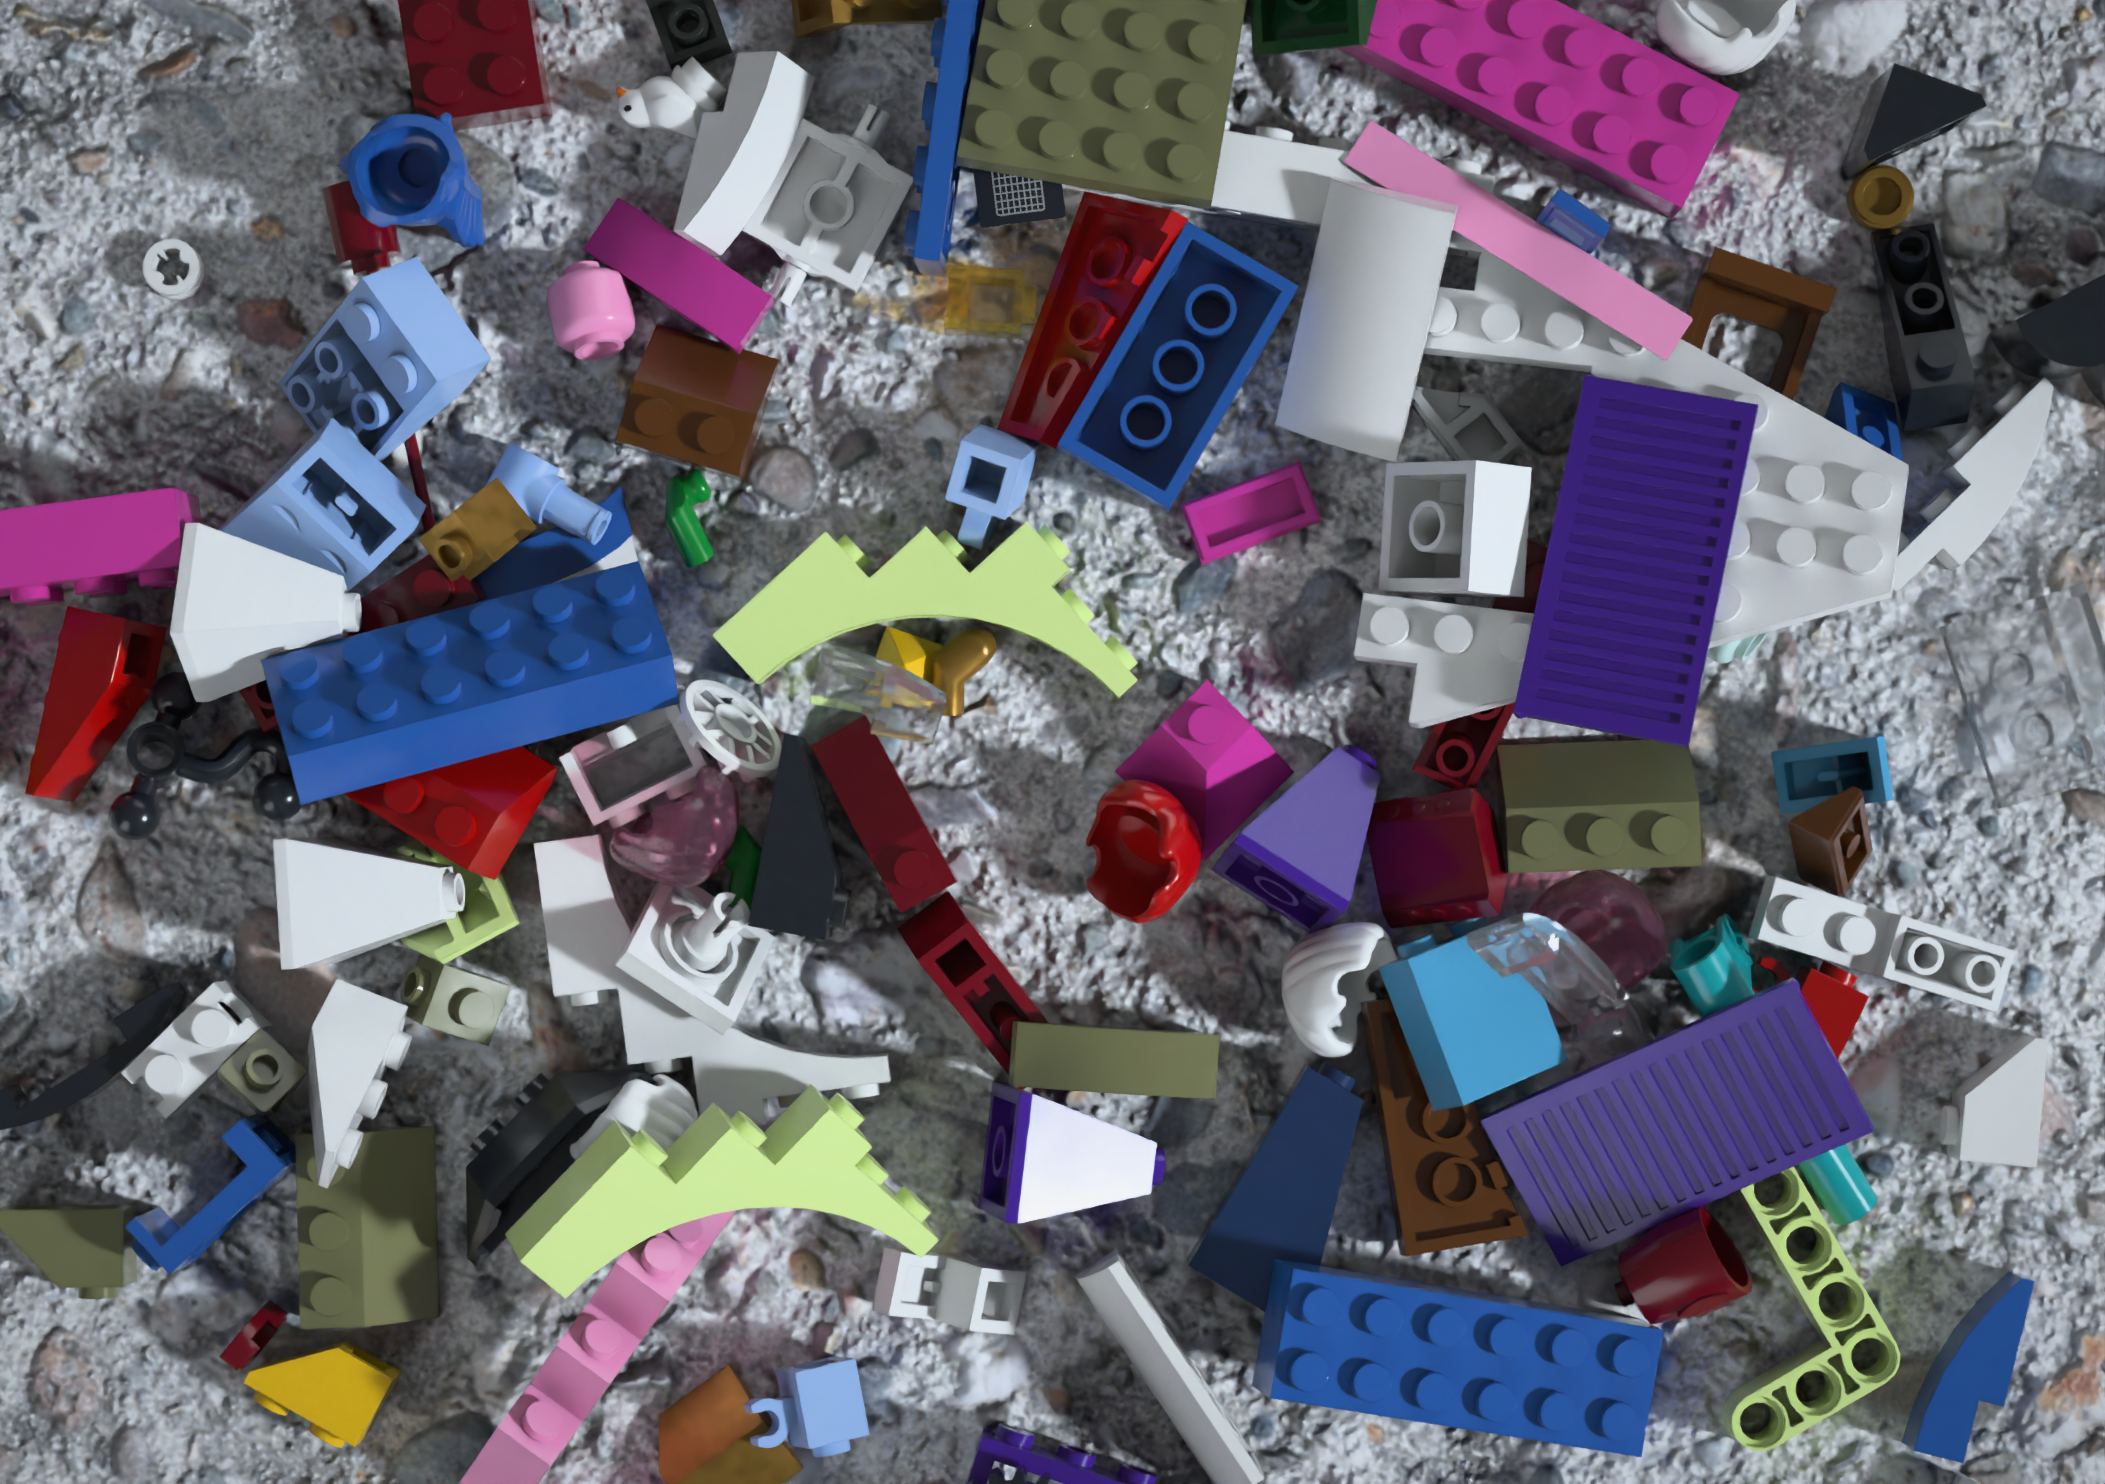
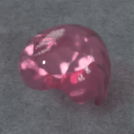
M705 765L701 767L696 774L694 793H686L680 796L681 802L661 805L654 808L652 813H644L638 817L630 831L620 828L614 833L610 843L612 858L621 867L633 874L668 886L692 887L708 881L725 865L734 848L738 834L740 803L732 778L729 775L723 774L720 768L716 766Z
M1585 870L1553 884L1536 899L1525 920V941L1531 955L1540 964L1559 972L1577 985L1581 983V978L1594 977L1604 981L1613 992L1622 993L1628 991L1642 979L1652 974L1664 959L1668 950L1666 928L1655 907L1634 883L1610 871Z

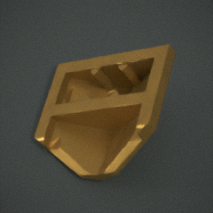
M730 1363L659 1414V1473L666 1484H782L801 1471L804 1466L785 1440L780 1445L772 1448L751 1445L750 1437L768 1432L772 1421L764 1411L753 1414L745 1412L744 1404L753 1399L754 1396Z

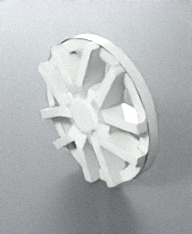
M696 680L683 691L679 697L681 714L676 721L679 726L688 728L693 736L688 740L689 744L692 747L704 748L716 758L723 774L729 775L734 770L739 772L743 782L750 783L754 777H765L775 771L779 764L782 749L780 739L769 720L751 701L734 689L712 680ZM720 698H722V699H724V700H726V701H728V702L725 704ZM754 725L759 729V731H760L761 733H759V732L755 729Z

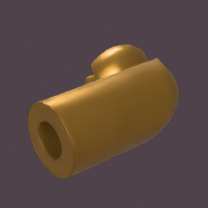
M983 628L966 629L936 653L933 660L932 712L934 714L958 716L964 713L965 682L985 667L996 652V640L988 630Z

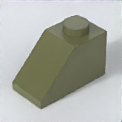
M137 1204L8 1205L0 1208V1229L59 1288H78V1298L109 1299L118 1297V1287H125L137 1281V1254L130 1245L135 1237L125 1227L137 1217Z

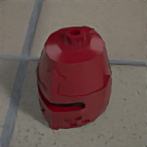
M1703 1206L1652 1227L1619 1253L1617 1269L1622 1281L1614 1284L1617 1295L1624 1307L1634 1303L1651 1325L1691 1317L1700 1318L1728 1305L1732 1301L1746 1296L1752 1291L1753 1277L1744 1258L1721 1224Z

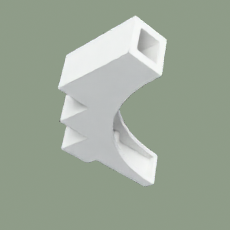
M604 835L534 843L554 997L570 995L572 1007L609 1002L608 989L618 988L628 1065L644 1063L645 1071H648L650 1074L682 1070V1058L692 1056L700 1115L714 1102L731 1118L738 1111H741L757 1126L765 1125L770 1121L767 1098L778 1097L779 1108H788L810 1084L819 1091L841 1088L842 1096L845 1099L864 1098L880 1095L879 1083L892 1080L889 1053L848 1055L805 1050L763 1038L735 1024L724 1035H721L615 966V963L634 928V924L620 897L610 867Z

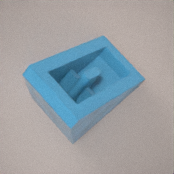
M1884 736L1771 752L1780 815L1804 812L1852 786L1862 790L1865 804L1893 800Z

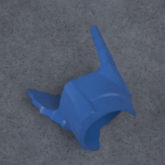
M445 112L435 118L421 114H396L383 119L371 127L370 132L340 159L337 166L344 174H348L352 192L360 206V213L369 222L383 228L389 225L412 227L439 225L446 228L452 241L460 244L463 248L482 246L485 244L482 190L480 186L474 183L470 175L467 158L455 137L453 126L451 125L452 116L449 113Z

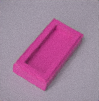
M1300 461L1180 504L1201 565L1322 521Z

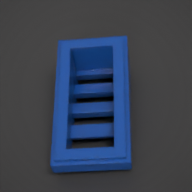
M1557 190L1535 219L1539 224L1590 255L1611 228L1608 221L1564 190Z

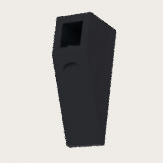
M1930 223L1871 232L1870 239L1890 379L1904 431L1967 423L1976 379L1935 225Z

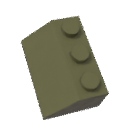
M1649 740L1496 746L1499 838L1506 873L1702 866L1700 801L1690 748Z
M435 1126L357 1128V1130L364 1133L358 1153L349 1169L338 1166L328 1188L318 1185L312 1129L295 1135L300 1329L370 1327L440 1317Z

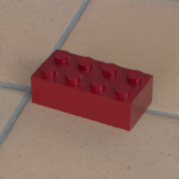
M398 0L415 114L435 118L447 112L452 116L451 125L453 126V131L553 116L535 0Z

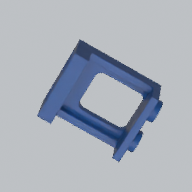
M254 1114L240 1119L221 1137L247 1167L182 1228L161 1207L135 1217L125 1226L135 1237L130 1243L132 1249L151 1269L158 1271L163 1267L170 1275L195 1262L296 1168L295 1145L267 1115L260 1116Z

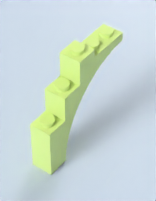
M1027 521L970 573L962 565L971 556L946 529L936 537L925 526L870 578L862 570L871 561L846 534L835 542L825 531L712 635L757 684L764 682L786 663L812 647L843 633L878 623L914 618H948L976 621L1008 629L1037 640L1065 655L1089 672L1117 699L1123 696L1138 681L1130 672L1138 662L1113 635L1103 643L1089 628L1087 623L1095 616L1070 588L1061 596L1054 590L1053 587L1070 572V568L1062 560L1070 553V550L1046 524L1035 531Z
M812 1084L765 1132L743 1112L738 1111L731 1118L713 1102L666 1152L642 1129L632 1136L614 1120L505 1233L519 1261L565 1299L593 1273L621 1253L649 1237L689 1221L741 1209L787 1207L811 1209L844 1216L871 1226L892 1237L920 1258L939 1241L925 1222V1219L931 1213L929 1208L907 1187L903 1186L895 1193L884 1183L889 1174L867 1153L873 1146L858 1128L865 1118L838 1092L829 1100Z

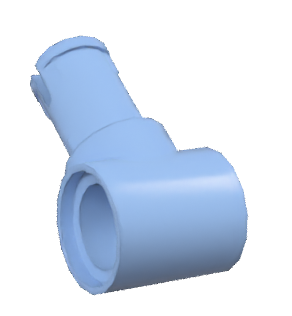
M509 442L486 485L498 477L531 520L539 524L547 520L592 545H596L604 535L610 523L612 513L566 487L565 479L557 475L560 469Z

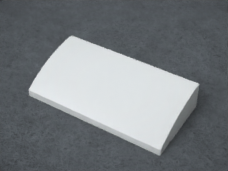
M1334 176L1331 178L1275 425L1347 450L1393 462L1397 461L1458 205Z
M1116 1248L1075 1276L1076 1280L1213 1484H1257L1263 1480L1264 1476L1259 1460L1118 1249Z

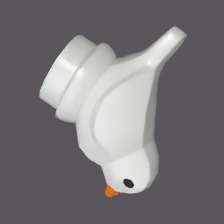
M691 57L682 67L677 65L673 69L671 77H653L637 89L628 90L620 86L617 87V110L620 119L628 126L656 128L683 135L696 141L703 112L719 110L721 108L719 102L728 94V90L700 62Z

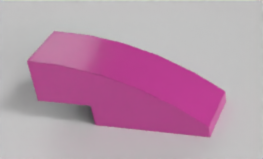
M619 197L583 248L584 252L609 269L616 270L627 281L688 322H692L739 355L775 303L770 294Z

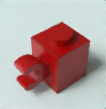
M1768 957L1758 958L1756 964L1768 969L1773 974L1774 985L1790 979L1787 968L1778 960ZM1823 961L1818 971L1810 967L1801 966L1795 980L1799 982V989L1835 1056L1839 1059L1869 996L1853 989L1858 977L1828 962Z

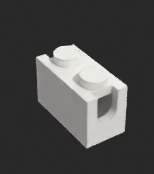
M228 980L213 982L121 1074L131 1084L140 1083L149 1089L160 1102L155 1108L165 1119L182 1114L218 1078L217 1073L220 1067L260 1028L266 1031L272 1024ZM222 1002L225 1003L228 1007H230L239 1016V1018L242 1020L241 1024H238L237 1021L220 1005Z

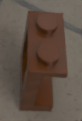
M1714 247L1706 254L1686 311V314L1691 316L1693 320L1681 339L1702 350L1713 317L1719 314H1724L1776 332L1782 340V346L1768 387L1794 400L1821 318L1829 312L1837 288Z

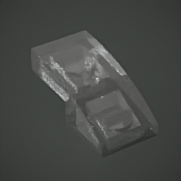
M823 643L811 682L809 704L871 714L870 734L933 745L946 706L947 694L928 681L890 662L851 649Z

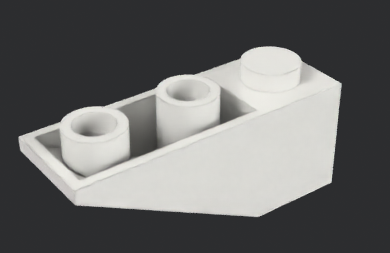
M336 979L312 1025L305 1059V1068L308 1071L306 1078L318 1185L328 1188L339 1165L347 1169L351 1167L364 1134L357 1130L363 1116L370 1119L376 1117L388 1087V1083L381 1080L387 1068L399 1070L412 1039V1035L403 1032L408 1006Z

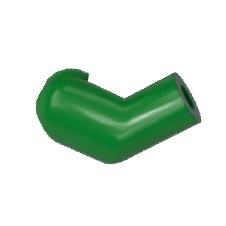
M733 820L715 822L705 832L704 845L710 854H715L732 873L729 893L735 894V897L728 906L733 908L740 899H743L751 911L762 847L745 826Z

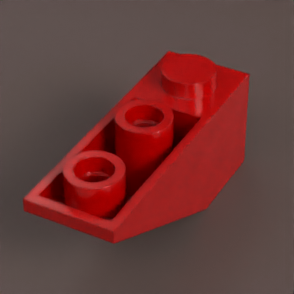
M67 606L63 626L58 637V648L50 684L44 700V711L35 751L30 762V773L25 794L69 802L76 800L153 691L166 627Z

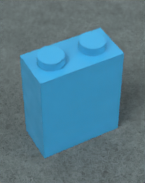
M1513 916L1489 922L1487 917L1457 921L1449 925L1452 937L1436 943L1432 933L1397 946L1400 955L1399 959L1378 967L1433 1111L1464 1106L1568 1061Z

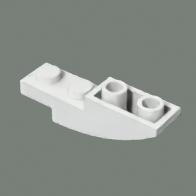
M2046 377L2034 381L2028 386L2021 380L2017 381L1992 405L1999 413L1996 418L1982 431L1973 424L1948 447L1946 451L1953 459L1941 472L1958 490L1953 494L1948 487H1945L1919 511L1925 522L1908 538L1900 531L1892 594L1897 593L1934 556L1948 570L1960 567L1985 541L2006 513L2032 465L2048 420L2054 386Z
M1766 875L1748 937L1794 950L1801 954L1995 1012L1998 1011L2015 954V950Z

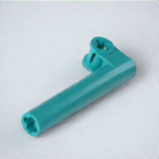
M1725 913L1718 917L1716 926L1685 942L1679 938L1669 942L1671 954L1670 967L1702 1018L1755 994L1752 990L1751 965H1753V958L1750 949L1738 926L1728 914ZM1846 1144L1797 1165L1836 1225H1845L1857 1221L1869 1213L1877 1204L1878 1197Z

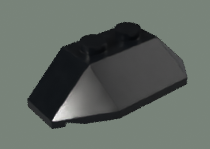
M645 1069L564 1070L555 1074L550 1080L542 1073L536 1076L515 1098L514 1101L522 1107L515 1117L506 1126L498 1119H495L470 1145L478 1155L466 1166L467 1259L476 1267L479 1266L507 1238L505 1233L576 1161L570 1153V1145L576 1143L591 1128L595 1120L607 1109L611 1100L628 1081L640 1079L655 1085L657 1082L653 1080V1077L658 1074H650Z

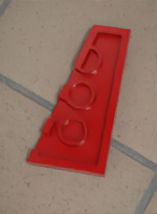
M1084 191L997 430L1057 449L1058 442L1161 268L1188 218L1173 210Z

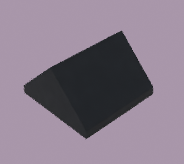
M1894 63L1870 85L1841 166L1846 180L1862 173L1867 168L1879 165L1960 127L1987 106L1982 94Z

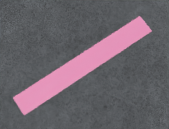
M1374 121L1368 123L1344 160L1347 165L1386 189L1458 205L1453 226L1454 231L1663 360L1669 358L1693 320L1691 316Z

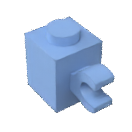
M979 424L961 439L945 500L967 507L957 542L981 550L985 541H991L997 518L1005 520L1024 502L1039 443Z
M833 1356L777 1369L776 1375L781 1397L773 1399L757 1397L744 1404L745 1412L753 1414L767 1411L772 1419L768 1432L750 1437L751 1445L757 1447L772 1448L778 1446L788 1436L791 1446L812 1449L813 1457H825L851 1450L850 1439L870 1435L856 1359Z

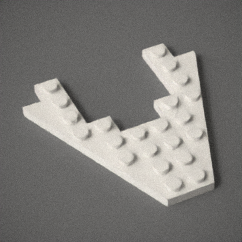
M1483 249L1479 256L1474 291L1439 287L1423 354L1591 372L1592 375L1599 378L1758 404L1759 408L1709 648L1892 597L1909 473L1908 464L1680 339L1669 358L1663 360ZM1363 593L1354 657L1357 661L1417 668L1408 723L1414 728H1424L1516 701L1534 614Z

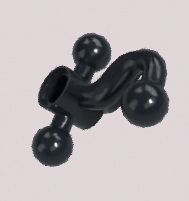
M170 672L164 674L156 681L151 694L153 707L157 711L155 721L142 724L135 729L127 743V766L130 775L134 779L130 791L124 792L115 798L109 810L111 827L119 836L128 840H140L147 838L155 832L160 823L161 816L159 805L154 799L158 789L169 787L179 777L206 784L226 781L239 772L251 757L258 752L271 754L276 763L274 772L267 773L259 779L254 788L253 799L258 811L268 819L277 821L290 819L300 811L303 805H300L280 731L272 729L264 733L261 727L245 730L233 739L220 755L213 759H205L185 752L183 738L178 730L182 720L189 719L197 713L202 702L195 701L185 672ZM161 742L171 748L174 758L165 768L158 770L149 769L138 760L137 754L140 749L147 743Z

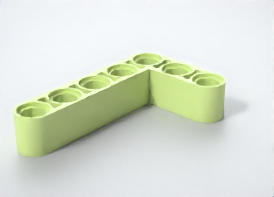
M1794 1166L1779 1172L1784 1182L1783 1192L1773 1203L1760 1204L1754 1194V1184L1735 1191L1821 1339L1737 1388L1726 1398L1722 1407V1420L1725 1429L1742 1446L1752 1451H1767L1781 1445L1887 1383L1895 1376L1900 1365V1352L1896 1341ZM1802 1226L1810 1227L1816 1237L1812 1253L1800 1260L1792 1259L1786 1249L1790 1233ZM1842 1282L1848 1292V1300L1845 1307L1840 1312L1832 1315L1823 1314L1819 1306V1296L1822 1289L1828 1284ZM1875 1338L1880 1347V1356L1877 1362L1871 1368L1865 1370L1855 1369L1851 1360L1854 1346L1860 1340ZM1811 1370L1821 1371L1825 1379V1388L1822 1394L1816 1400L1810 1402L1799 1401L1796 1395L1798 1379L1805 1372ZM1754 1403L1767 1404L1770 1411V1420L1767 1426L1761 1432L1755 1434L1742 1432L1740 1417L1744 1409Z

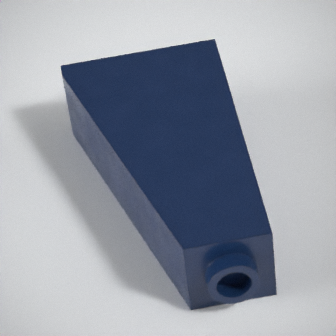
M1325 1061L1318 1071L1306 1064L1303 1065L1187 1257L1188 1266L1264 1312L1266 1310L1275 1259L1320 1266L1363 1104V1099L1351 1092L1357 1080Z

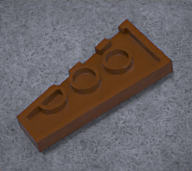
M1390 997L1361 1002L1400 1255L1407 1257L1528 1236L1529 1234L1521 1215L1516 1213L1506 1189L1508 1184L1499 1162L1494 1160L1481 1129V1119L1474 1102L1464 1106L1433 1111Z

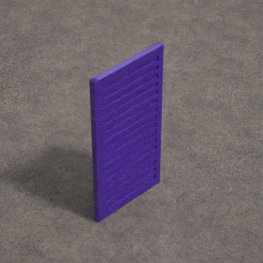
M1592 374L1584 375L1513 714L1517 718L1527 717L1689 748L1759 408L1758 404L1599 378Z
M1794 977L1481 1117V1127L1487 1132L1561 1267L1873 1132L1874 1126L1799 989V982Z

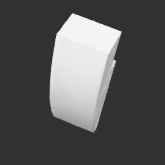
M779 51L739 52L723 112H703L673 231L711 256H722L763 200L790 150L804 116L815 77Z

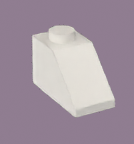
M2021 1035L1952 1092L1951 1106H1943L1939 1122V1140L1941 1144H1948L1947 1156L1961 1161L2036 1168L2048 1039Z

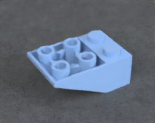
M416 256L362 277L278 384L314 434L333 417L381 462L462 394L491 358Z
M332 417L218 530L344 577L347 590L349 591L369 575L416 529L427 505Z

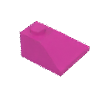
M1208 680L1115 770L1123 781L1138 779L1152 782L1165 788L1182 803L1189 816L1193 818L1198 826L1202 838L1201 859L1203 861L1294 773L1290 766L1253 725Z

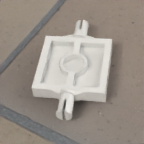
M872 104L867 105V109L852 137L829 133L802 118L790 150L771 187L742 230L745 235L773 249L784 262L771 289L767 293L775 301H778L787 282L790 280L779 300L782 305L789 308L792 306L791 303L807 274L814 277L828 278L846 289L857 293L915 185L913 184L912 176L886 163L874 149L892 116L881 110L872 129L869 131L879 112L878 107Z

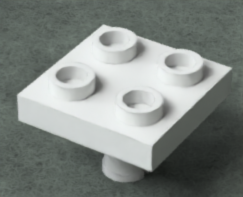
M668 868L657 881L615 966L716 1032L724 1035L735 1023L775 937L762 928L748 926L750 910L743 899H740L732 909L728 905L734 900L735 894L723 892L713 897L676 871Z

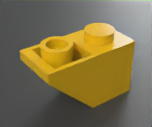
M347 1340L262 1363L249 1371L243 1383L256 1390L253 1398L263 1407L283 1416H287L290 1410L312 1422L309 1431L313 1435L332 1446L342 1448L345 1442L355 1447L366 1437L401 1376L402 1371Z

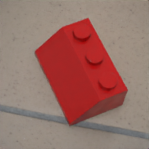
M519 746L347 792L344 795L467 871L495 880L560 769L524 747Z

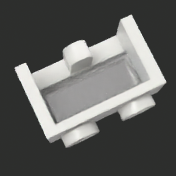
M680 702L676 705L632 716L562 751L559 759L593 826L608 819L612 829L617 828L647 812L642 802L664 791L669 800H673L704 784L700 773L708 770L710 763L702 748L692 747L689 744L688 740L693 736L690 730L679 726L676 721L681 714Z

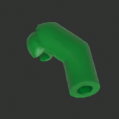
M698 469L690 470L681 477L677 473L666 485L665 524L687 568L700 565L715 554L694 508V505L708 501L712 494L702 471Z

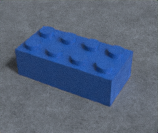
M1187 221L1058 442L1057 451L1168 514L1293 300L1299 286Z

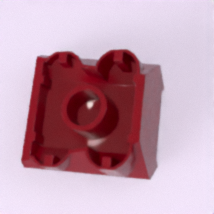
M1464 786L1449 789L1438 794L1411 798L1401 797L1374 803L1366 835L1381 910L1391 929L1500 915L1508 878L1494 810L1475 788Z

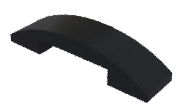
M181 982L166 985L115 1017L114 1021L127 1041L32 1101H29L19 1084L1 1089L0 1130L22 1126L64 1112L99 1094L123 1076L121 1072L173 1021L187 994Z

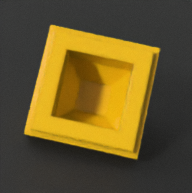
M886 626L865 686L926 707L933 688V660L943 645Z

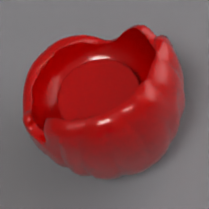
M1126 780L1109 788L1097 804L1096 817L1086 839V845L1088 847L1093 846L1096 854L1095 869L1086 880L1087 889L1111 913L1131 923H1146L1166 913L1193 883L1202 857V838L1198 826L1193 818L1189 816L1182 803L1165 788L1145 780Z

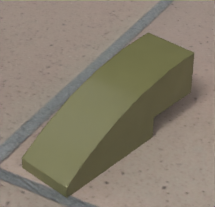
M1013 1021L1008 1085L1097 1093L1215 1099L1220 1035L1199 1031Z

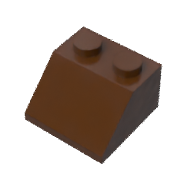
M657 324L633 378L615 441L625 448L744 482L780 360L745 349L739 355L721 342Z

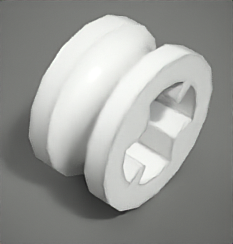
M164 239L155 243L147 251L143 260V275L146 282L161 296L171 300H184L193 296L202 287L205 279V264L201 255L186 242L178 239ZM180 253V261L189 267V272L185 279H182L180 276L176 277L178 284L169 285L168 278L159 272V266L163 259L169 263L172 262L170 254Z

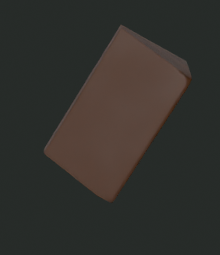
M1854 786L1802 812L1788 823L1800 879L1838 897L1845 895L1873 851L1862 790Z

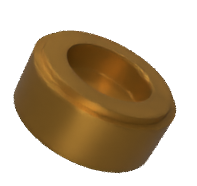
M1876 165L1867 168L1852 181L1847 192V207L1850 215L1860 226L1872 231L1887 230L1895 227L1909 215L1914 203V191L1908 177L1899 169L1888 165Z

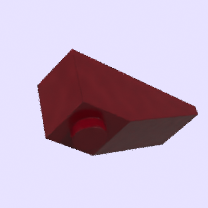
M866 714L810 745L900 913L959 881Z
M947 890L897 928L920 965L1009 1075L1013 1021L1049 1023V1021Z

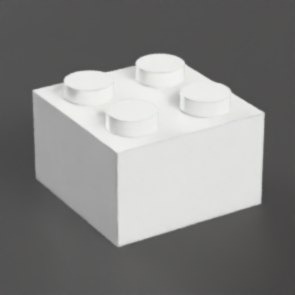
M1479 460L1386 463L1378 591L1430 597H1524L1532 468Z

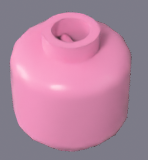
M596 261L576 262L567 266L563 270V276L555 280L547 290L546 302L554 339L565 351L573 352L574 356L578 359L594 361L614 356L624 348V342L635 331V316L627 281L616 270L601 268L600 264Z

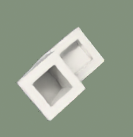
M884 1247L872 1310L888 1316L937 1320L968 1331L1014 1335L1027 1272L934 1252H927L920 1258L909 1249Z

